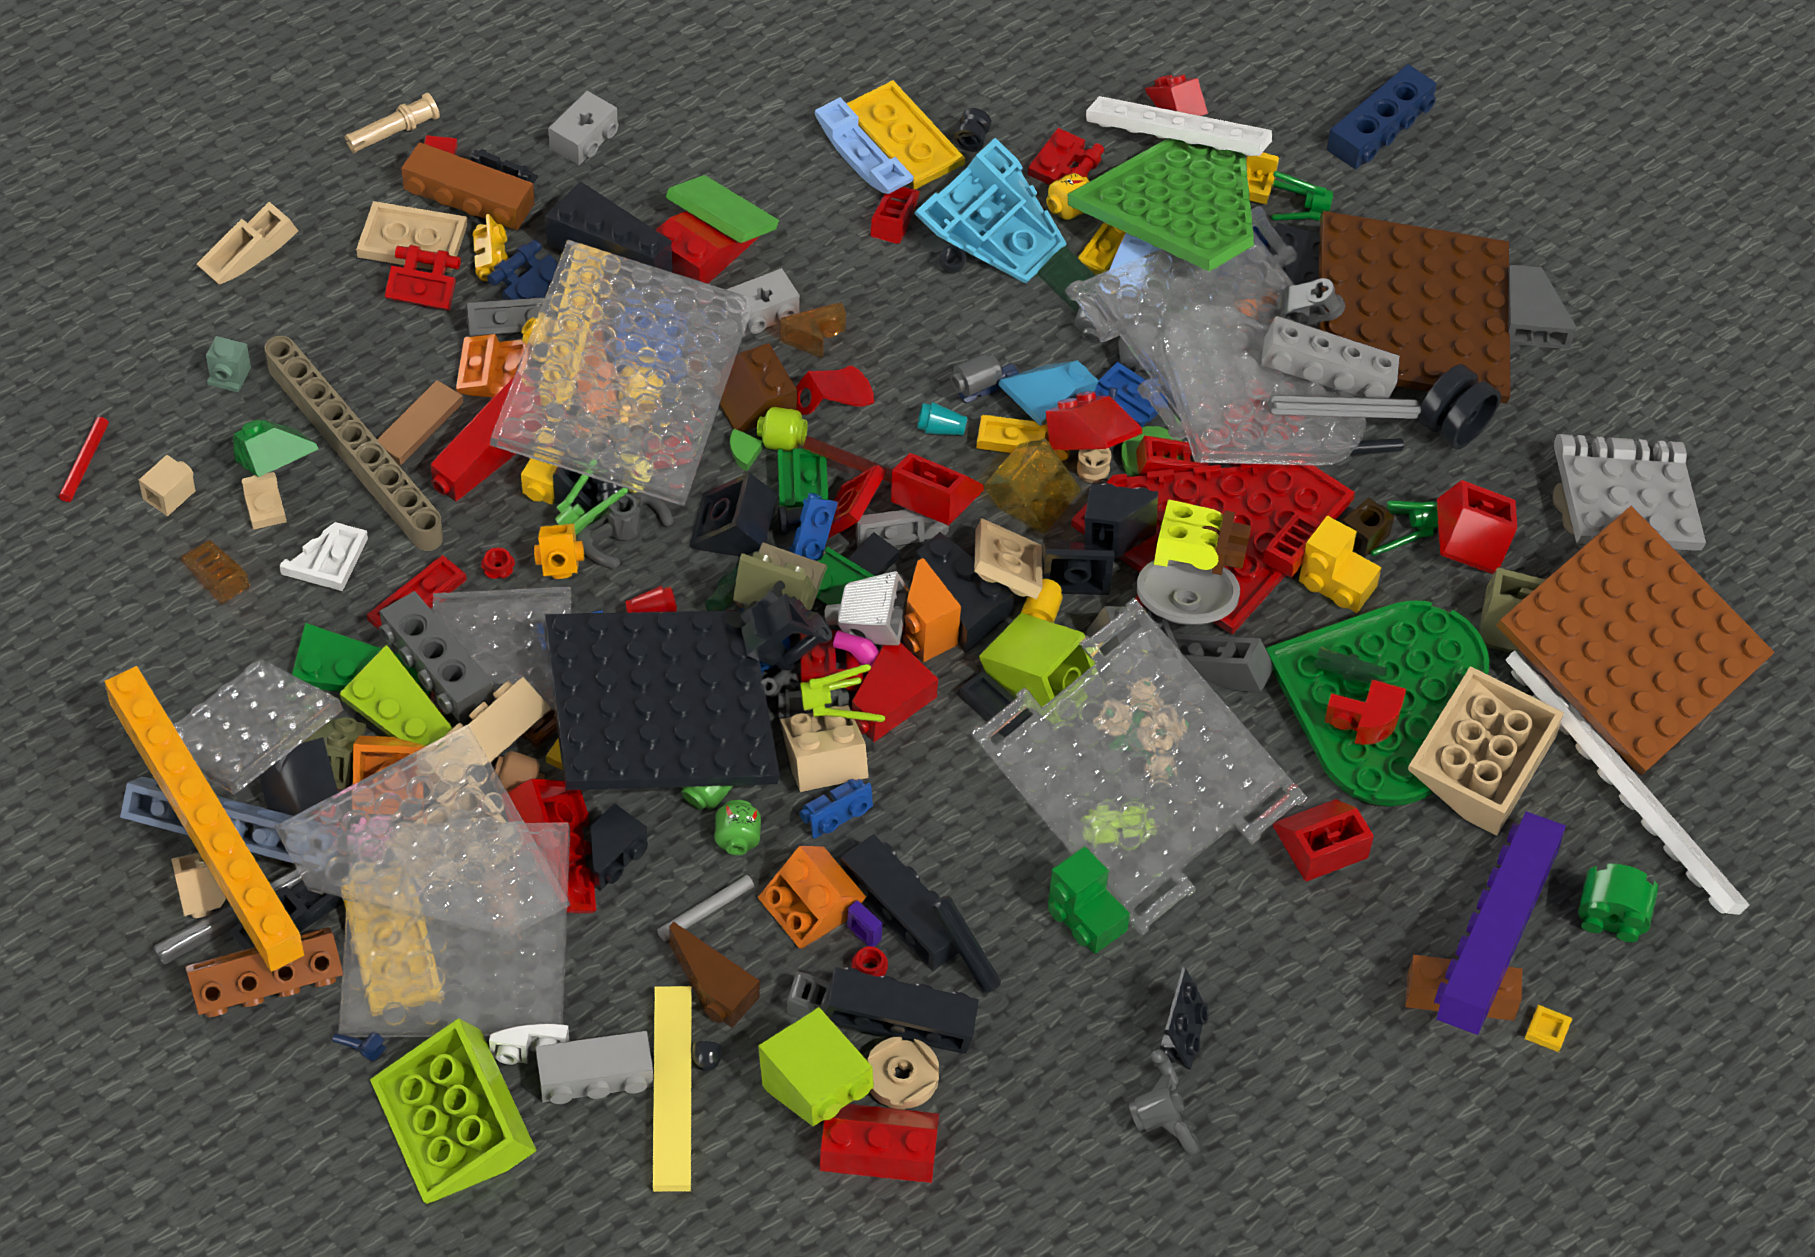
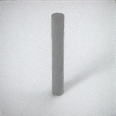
M745 875L657 929L658 935L664 942L669 940V926L673 921L682 928L687 929L754 887L752 879Z

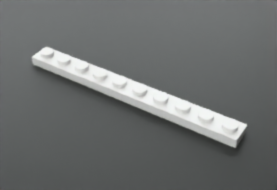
M1514 650L1506 659L1507 663L1513 668L1511 671L1513 677L1522 685H1527L1534 692L1532 697L1564 712L1559 729L1566 735L1570 734L1577 742L1575 747L1582 756L1594 761L1599 767L1597 770L1599 776L1608 784H1614L1621 792L1619 795L1620 800L1628 808L1636 810L1643 818L1641 823L1644 828L1651 834L1658 835L1665 843L1663 846L1665 852L1675 861H1681L1688 869L1686 872L1687 877L1696 886L1703 887L1710 895L1708 900L1711 905L1723 914H1741L1749 906L1748 902L1600 733L1522 652Z

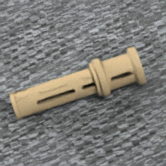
M425 93L421 99L409 105L404 103L399 105L396 109L397 112L350 134H346L345 140L348 141L346 142L353 153H356L404 129L413 131L416 129V125L431 118L433 120L440 118L434 99L429 93Z

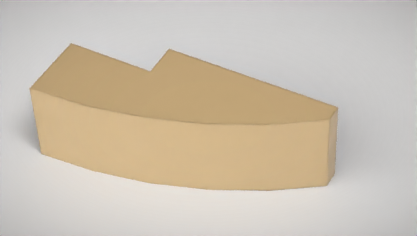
M268 202L248 223L241 219L197 265L219 285L245 273L276 252L298 230L287 216Z

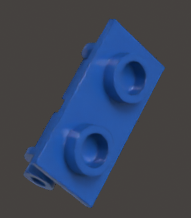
M809 493L808 498L803 499L804 506L799 519L802 524L801 527H797L793 544L789 547V551L818 561L823 556L838 502L821 499L822 496Z
M850 779L848 782L830 791L831 797L835 800L831 803L825 795H822L803 805V810L799 811V814L805 824L811 822L813 839L824 833L833 832L840 824L853 817L863 815L869 808L873 807L871 784L867 783L865 785L861 779Z

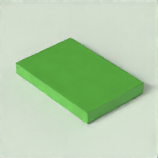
M705 175L670 187L666 195L669 201L738 243L746 242L776 230L779 222L777 218Z

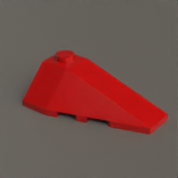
M531 778L501 796L511 829L567 913H594L596 911L594 875L586 867L585 855L591 854L592 850L591 843L586 840L584 841L583 827L589 825V814L581 790H565L564 781Z

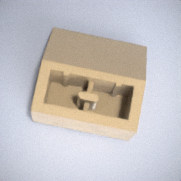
M847 705V706H842V707H838V706L830 707V708H833V709H841V710H849V711H851L848 705ZM800 713L789 718L780 719L792 774L800 792L846 783L850 779L869 778L866 744L855 719L827 715L814 717L813 713Z

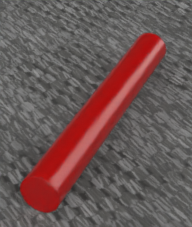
M103 417L96 418L59 494V498L62 501H72L109 425L107 419Z

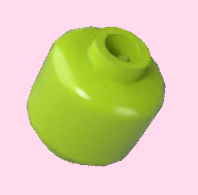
M771 407L765 417H759L757 436L762 437L763 444L767 449H783V451L793 452L794 448L804 445L808 423L807 420L802 418V414L798 410Z

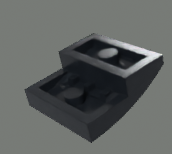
M323 737L254 757L269 810L304 818L342 807Z

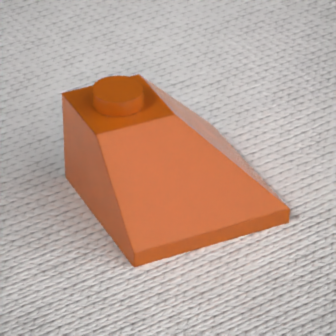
M359 735L353 744L352 814L424 817L425 783L415 772L424 764L420 757L426 752V746L396 737Z

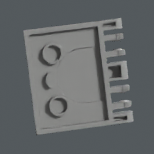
M1557 434L1554 449L1576 543H1589L1632 505L1673 549H1703L1706 540L1686 466L1687 453L1683 442L1669 441L1667 444L1665 441L1655 442L1653 447L1654 461H1649L1650 449L1646 440L1639 439L1634 444L1633 439L1609 437L1605 441V438L1596 436V438H1593L1591 448L1593 457H1587L1588 444L1584 436L1577 435L1573 437V435Z

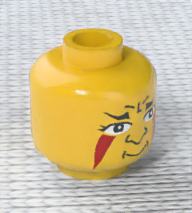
M1075 173L1054 181L1049 186L1046 199L1049 210L1064 220H1070L1083 214L1082 211L1068 205V194L1090 182L1089 179Z

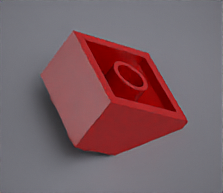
M1095 391L1081 392L1076 394V398L1060 400L1057 402V407L1045 411L1051 450L1107 449L1143 434L1142 427L1110 396H1096Z

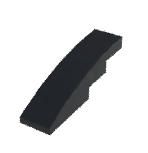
M349 851L323 873L321 870L316 869L291 890L286 885L276 895L300 933L344 903L340 885L373 877ZM241 922L229 930V933L244 950L255 947Z

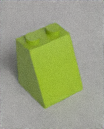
M1020 613L979 655L985 672L1015 699L1059 728L1102 684L1083 632L1025 613Z
M820 1007L758 1045L762 1086L769 1094L811 1126H815L823 1120L833 1118L841 1108L854 1100L864 1098L874 1088L873 1067Z

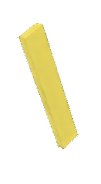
M691 986L655 987L653 1192L691 1191Z

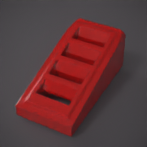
M901 187L889 194L885 193L872 216L871 237L899 244L911 220L920 197V191ZM892 198L899 199V200H902V201H906L907 203H905V202H900V201H896V200H892Z
M1144 435L1136 450L1138 475L1144 476L1149 471L1174 469V473L1193 471L1194 467L1209 466L1207 445ZM1190 456H1195V462L1190 461Z
M1298 510L1264 550L1263 563L1292 578L1303 563L1307 541L1320 526L1321 522ZM1302 523L1308 526L1309 528L1313 529L1314 531L1311 533L1308 530L1298 526V524ZM1293 531H1295L1305 536L1307 539L1303 540L1292 533ZM1287 539L1290 540V541H1292V542H1294V543H1296V544L1299 545L1300 547L1297 548V547H1295V546H1293V545L1287 543V542H1286ZM1284 548L1285 550L1293 553V555L1290 556L1285 552L1281 551L1280 549Z

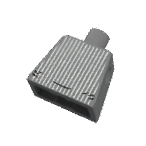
M897 571L850 582L844 587L841 604L826 606V622L828 625H839L845 633L870 639L873 644L899 645L907 609L909 589Z

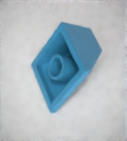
M1077 360L1043 365L1001 379L998 385L1034 421L1042 426L1047 424L1045 411L1057 407V402L1060 400L1076 398V394L1081 392L1095 391L1099 380Z

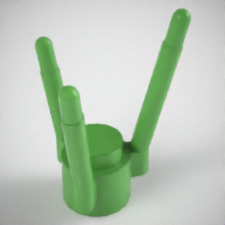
M596 461L590 462L566 499L557 506L561 513L555 518L556 522L559 525L574 524L576 535L588 525L599 520L607 512V508L628 492L626 487L620 489L589 512H586L578 503L572 507L571 503L596 467Z

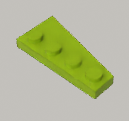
M387 645L339 693L343 702L387 735L425 745L426 751L435 744L442 748L448 742L444 736L453 729Z

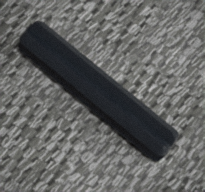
M950 896L938 898L933 902L932 909L983 992L988 993L1000 986L1001 980Z

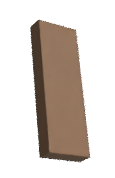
M436 380L377 439L378 442L396 463L401 466L463 404V395Z

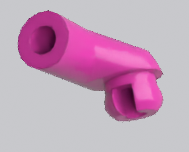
M837 631L835 635L834 648L849 651L861 665L869 664L872 667L880 651L870 639Z

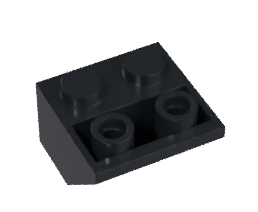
M1091 483L1085 514L1084 544L1114 551V557L1118 558L1156 534L1158 491H1150L1143 487L1133 489L1117 487L1109 483Z

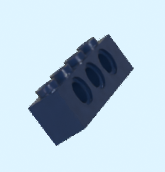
M1407 64L1330 129L1327 150L1354 169H1357L1364 162L1369 163L1375 157L1377 151L1384 145L1389 146L1403 128L1409 129L1417 116L1422 112L1427 113L1431 110L1436 101L1434 95L1437 83Z

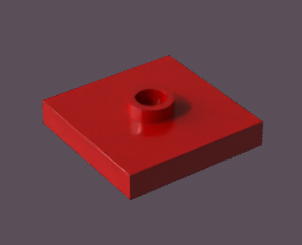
M879 465L871 467L841 485L833 499L838 504L827 540L859 522L886 474V471Z

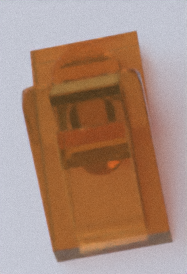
M842 302L780 318L781 342L823 358V337H834L841 332H845L846 311Z

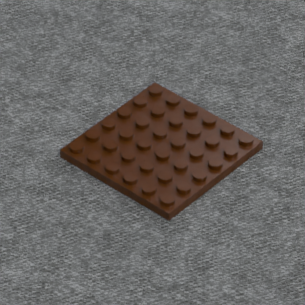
M1323 211L1320 217L1319 279L1326 278L1333 283L1335 293L1340 295L1345 301V310L1342 315L1334 320L1319 322L1317 329L1400 356L1396 387L1429 392L1447 371L1456 365L1463 364L1478 375V383L1486 381L1498 389L1501 393L1500 403L1507 404L1510 399V334H1508L1509 241Z

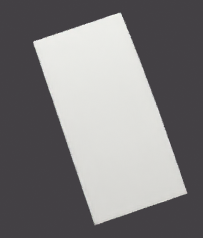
M533 1024L501 1030L490 1035V1051L494 1059L503 1064L513 1065L517 1062L527 1064L530 1051H536V1046L569 1042L568 1025Z

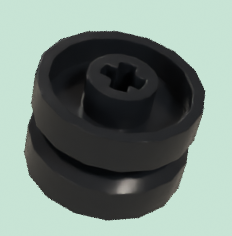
M1463 364L1452 367L1435 383L1421 405V413L1418 415L1421 424L1432 432L1441 431L1442 440L1454 449L1459 450L1467 446L1486 428L1501 400V393L1498 389L1486 381L1478 383V375Z

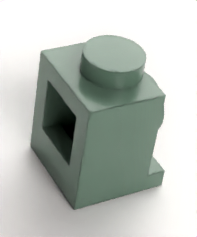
M216 336L206 354L210 375L207 383L211 386L239 393L251 369L247 344Z

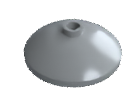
M1169 560L1168 566L1165 567L1154 565V561H1152L1139 573L1137 594L1141 602L1151 612L1167 621L1183 625H1203L1226 617L1236 608L1239 602L1240 586L1236 577L1226 567H1223L1222 575L1213 574L1212 569L1201 570L1190 563Z

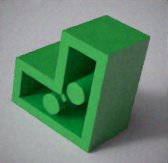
M1084 846L1052 869L1048 910L1056 921H1063L1072 930V935L1078 944L1083 947L1087 946L1096 954L1127 932L1130 913L1106 889L1109 870Z

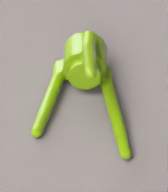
M869 664L800 683L803 709H813L814 717L827 715L866 721H885L884 715L825 708V704H831L830 691L860 684L861 678L859 677L846 678L869 671L871 669Z

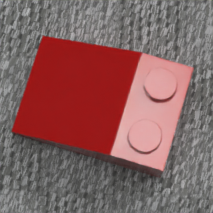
M688 211L670 217L656 230L672 241L673 271L670 274L698 292L760 237L738 243Z

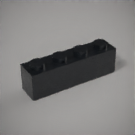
M873 834L841 856V868L866 896L865 902L932 971H935L959 953L932 909L933 902L940 898V896L933 890L929 891L920 882L916 871L910 866L906 867L897 858L896 852L887 842L882 843Z
M835 967L829 984L824 1013L836 1026L890 1038L902 1037V1040H909L911 1042H914V1039L930 1047L966 1054L973 1039L979 999L971 998L962 992L949 993L936 990L926 984L914 985L900 982L890 976L878 977L869 975L855 968L842 969Z

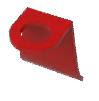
M848 366L840 370L808 371L796 386V410L800 411L802 415L811 414L824 398L857 407L874 404V393L868 379L854 366ZM805 388H808L811 392V402L807 407H803L800 402V395Z

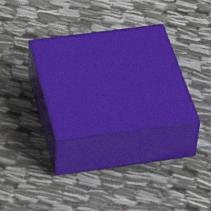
M858 900L849 906L847 927L867 946H876L882 940V922Z

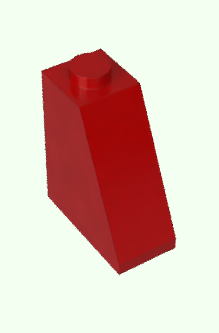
M901 642L899 645H883L852 701V711L884 715L885 721L855 719L861 734H866L875 742L937 698L938 678Z

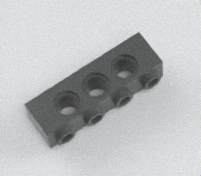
M415 591L380 610L382 626L379 627L383 639L387 644H394L397 647L403 663L408 668L412 666L418 672L417 675L421 684L427 691L433 690L437 695L440 707L446 714L452 713L461 723L469 718L468 715L484 701L488 706L495 701L492 681Z

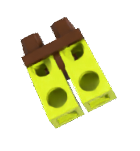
M1168 499L1158 537L1154 565L1167 567L1169 560L1190 563L1201 570L1212 569V573L1222 575L1224 566L1242 569L1251 526L1234 523L1235 512L1225 510L1223 515L1214 509Z

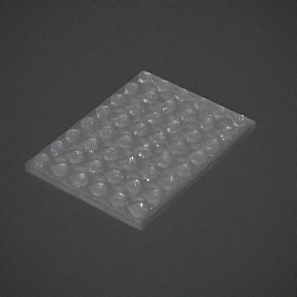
M567 240L492 433L490 445L685 506L755 299Z

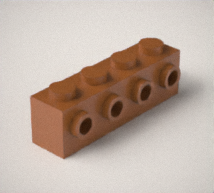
M421 142L418 143L401 168L404 190L414 195H421L435 200L442 205H448L465 211L472 216L486 219V215L489 214L497 224L514 230L519 229L535 205L533 183Z
M330 927L301 934L304 956L270 972L256 947L185 966L198 1015L206 1013V1017H215L227 1013V1007L242 1003L243 1007H251L263 1003L265 996L278 993L279 997H287L299 993L301 986L314 983L315 987H322L335 983L336 977L344 974Z

